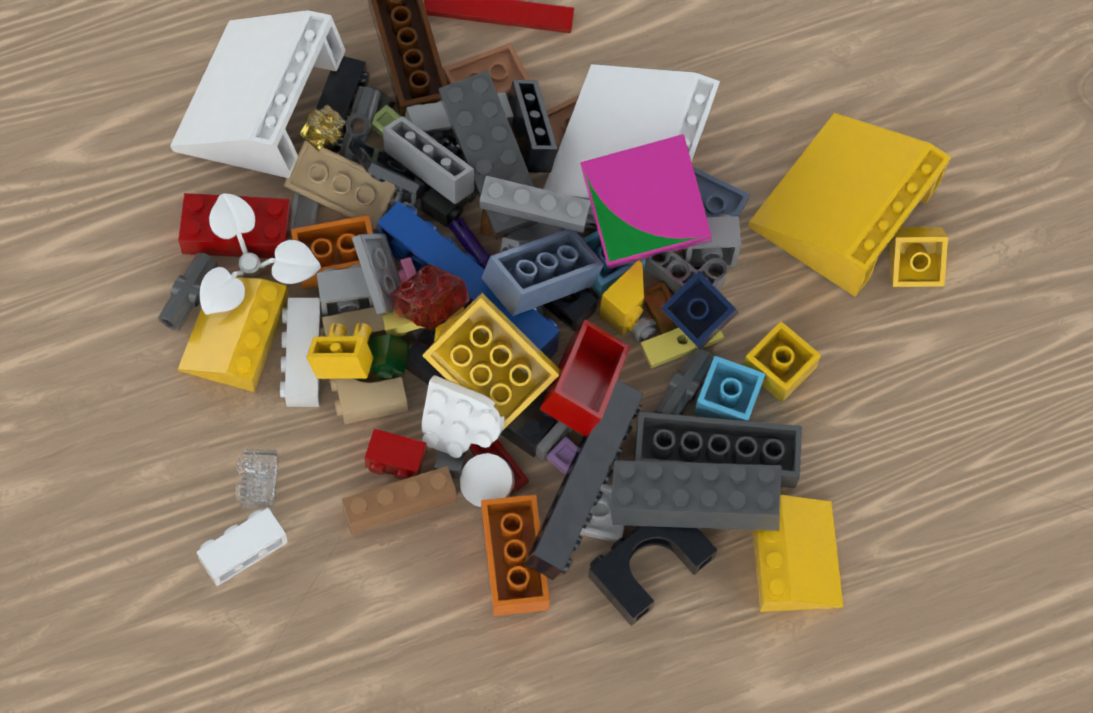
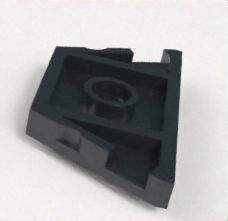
M354 137L352 138L348 148L375 180L390 182L395 185L396 189L404 193L418 194L427 192L431 188L430 185L386 152Z

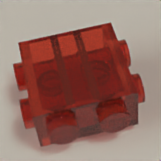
M431 264L421 268L419 272L390 292L393 310L399 317H404L415 325L422 326L430 331L471 301L463 279Z

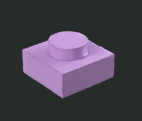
M565 437L547 454V459L565 475L578 447Z

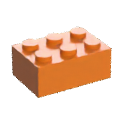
M365 215L291 229L292 240L300 241L310 249L321 265V269L317 272L319 273L328 268L340 270L348 269L353 265H361L352 237L362 234H373L370 217ZM317 273L301 282L302 290L318 287Z

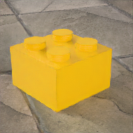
M780 321L746 355L743 366L765 373L762 386L783 403L817 368L821 354Z

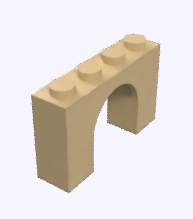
M375 307L322 317L323 327H320L319 330L320 337H328L331 324L335 323L337 327V323H340L347 328L345 336H353L356 324H361L359 329L361 330L362 323H366L372 328L369 338L387 335L382 317L384 314L377 315ZM402 377L374 383H364L356 379H329L332 392L337 391L339 400H334L337 416H343L344 425L408 411Z

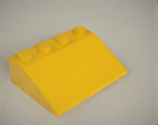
M235 277L243 283L245 288V297L242 303L233 310L206 315L201 307L178 371L255 393L282 320L283 307H287L289 294L286 285L258 278Z
M483 293L454 320L422 355L448 381L495 402L494 408L499 412L500 417L504 416L503 430L559 376V368Z
M781 495L779 531L752 530L760 612L843 608L832 501Z

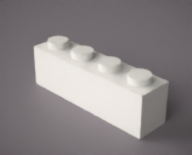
M288 298V305L283 307L282 320L283 323H287V332H282V348H286V356L281 357V373H285V381L280 382V397L285 398L287 407H319L320 379H316L306 357L313 337H320L322 309L320 298Z

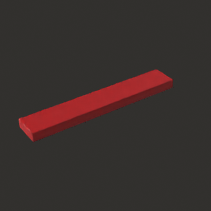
M424 0L425 9L429 16L571 33L573 7L518 0Z

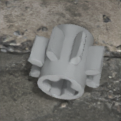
M396 190V198H392L390 201L392 207L400 201L405 206L409 205L414 208L417 213V209L422 208L419 193H404Z

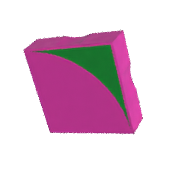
M684 134L580 162L609 269L634 263L638 260H645L657 253L678 251L712 241Z

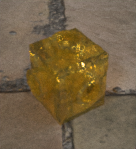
M327 104L321 110L314 109L307 116V122L300 135L319 152L329 142L333 145L343 135L341 129L346 121Z

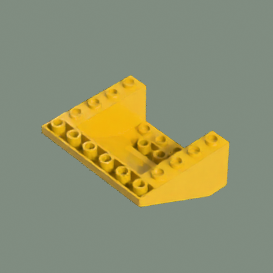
M834 113L751 218L748 227L854 297H857L869 281L881 252L920 201L926 204L940 186L951 156L929 142Z

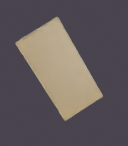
M305 139L298 153L299 157L289 178H286L283 186L349 218L369 215L371 227L378 231L377 222L386 214L390 201L395 196L397 190L395 185L387 181L380 182L375 180L362 165Z

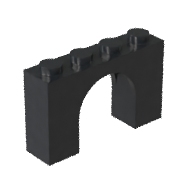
M635 526L631 531L633 533L626 540L620 538L611 546V552L606 556L602 554L597 556L590 563L588 577L632 626L650 612L654 605V600L631 573L629 561L632 556L646 546H662L671 550L691 573L695 575L715 559L717 549L698 528Z

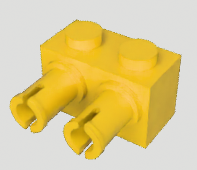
M333 323L330 326L328 337H313L306 358L316 379L367 378L374 358L367 344L372 333L371 326L362 323L361 330H359L361 324L358 323L355 326L353 336H345L347 328L340 323H337L336 327V324Z

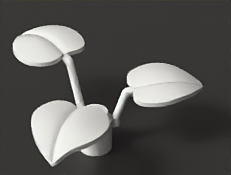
M223 193L218 197L210 213V227L215 235L223 239H231L237 235L243 255L239 259L240 271H235L230 275L225 268L217 267L210 270L203 278L200 287V302L206 315L227 312L235 309L242 303L245 297V288L243 283L235 278L237 276L256 277L261 272V269L274 263L272 267L273 277L281 283L294 284L311 278L321 269L320 263L304 243L297 240L282 242L275 249V258H270L261 263L256 254L248 253L241 234L250 232L255 226V215L252 208L247 202L236 195Z

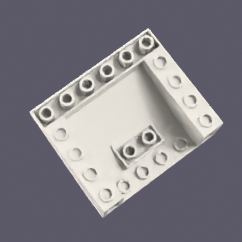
M306 10L230 20L170 145L173 152L289 178L299 156L285 130L313 66L337 71L346 51L332 16Z
M591 64L544 190L590 200L580 162L681 134L685 136L692 162L720 81L694 72ZM590 202L588 214L594 215Z

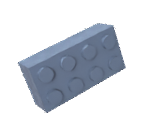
M566 229L490 256L481 278L509 313L514 316L594 286L604 264L576 231Z

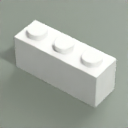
M266 508L263 511L257 510L248 517V520L238 526L236 524L229 527L220 538L206 541L201 545L200 550L197 551V555L216 587L282 547L288 541L286 533L270 509Z

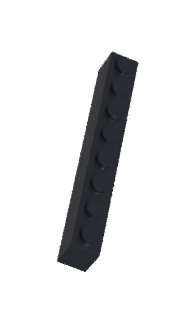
M617 379L602 420L587 437L583 435L524 562L525 565L552 580L560 573L565 574L572 563V559L569 558L572 550L576 551L582 541L581 530L582 528L585 529L592 519L593 514L590 513L592 506L598 504L603 492L600 491L602 484L607 483L612 475L613 470L610 469V466L622 453L623 448L620 447V444L631 433L632 426H630V422L641 411L642 405L639 402L643 396L642 393Z

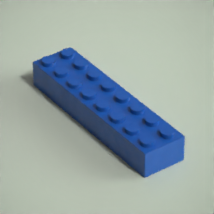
M398 201L377 222L378 233L386 235L392 256L399 262L402 259L411 257L416 272L423 278L434 276L436 280L435 288L444 296L460 292L465 310L483 293L549 359L556 354L560 331L557 324L552 319H545L541 316L536 307L512 316L482 280L481 277L484 269L478 265L477 260L471 254H464L459 250L457 244L451 238H445L438 233L437 228L431 222H425L418 217V213L414 208L409 205L405 206Z

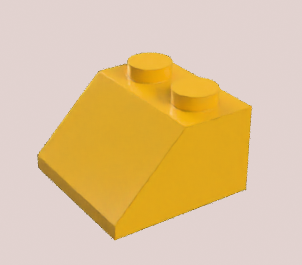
M942 227L899 228L889 242V261L893 287L945 286L948 236Z
M638 260L602 294L599 317L622 337L628 331L632 332L633 327L640 320L643 312L644 286L642 262Z

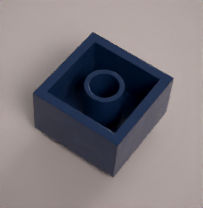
M700 271L660 308L699 349H702L739 313Z

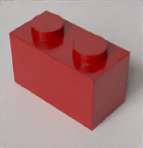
M374 429L364 457L365 468H369V471L379 475L384 473L395 475L399 480L420 475L427 453V444L420 440Z

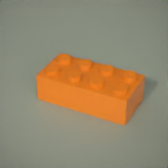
M536 494L481 500V517L493 616L548 611L550 598L547 577L524 564L540 530Z

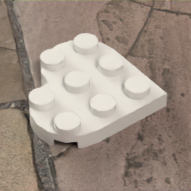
M434 375L429 381L423 412L422 432L424 436L422 441L426 442L427 447L448 453L454 458H459L468 450L472 443L487 448L492 442L497 440L504 428V416L500 417L499 412L494 408L495 402L488 397Z

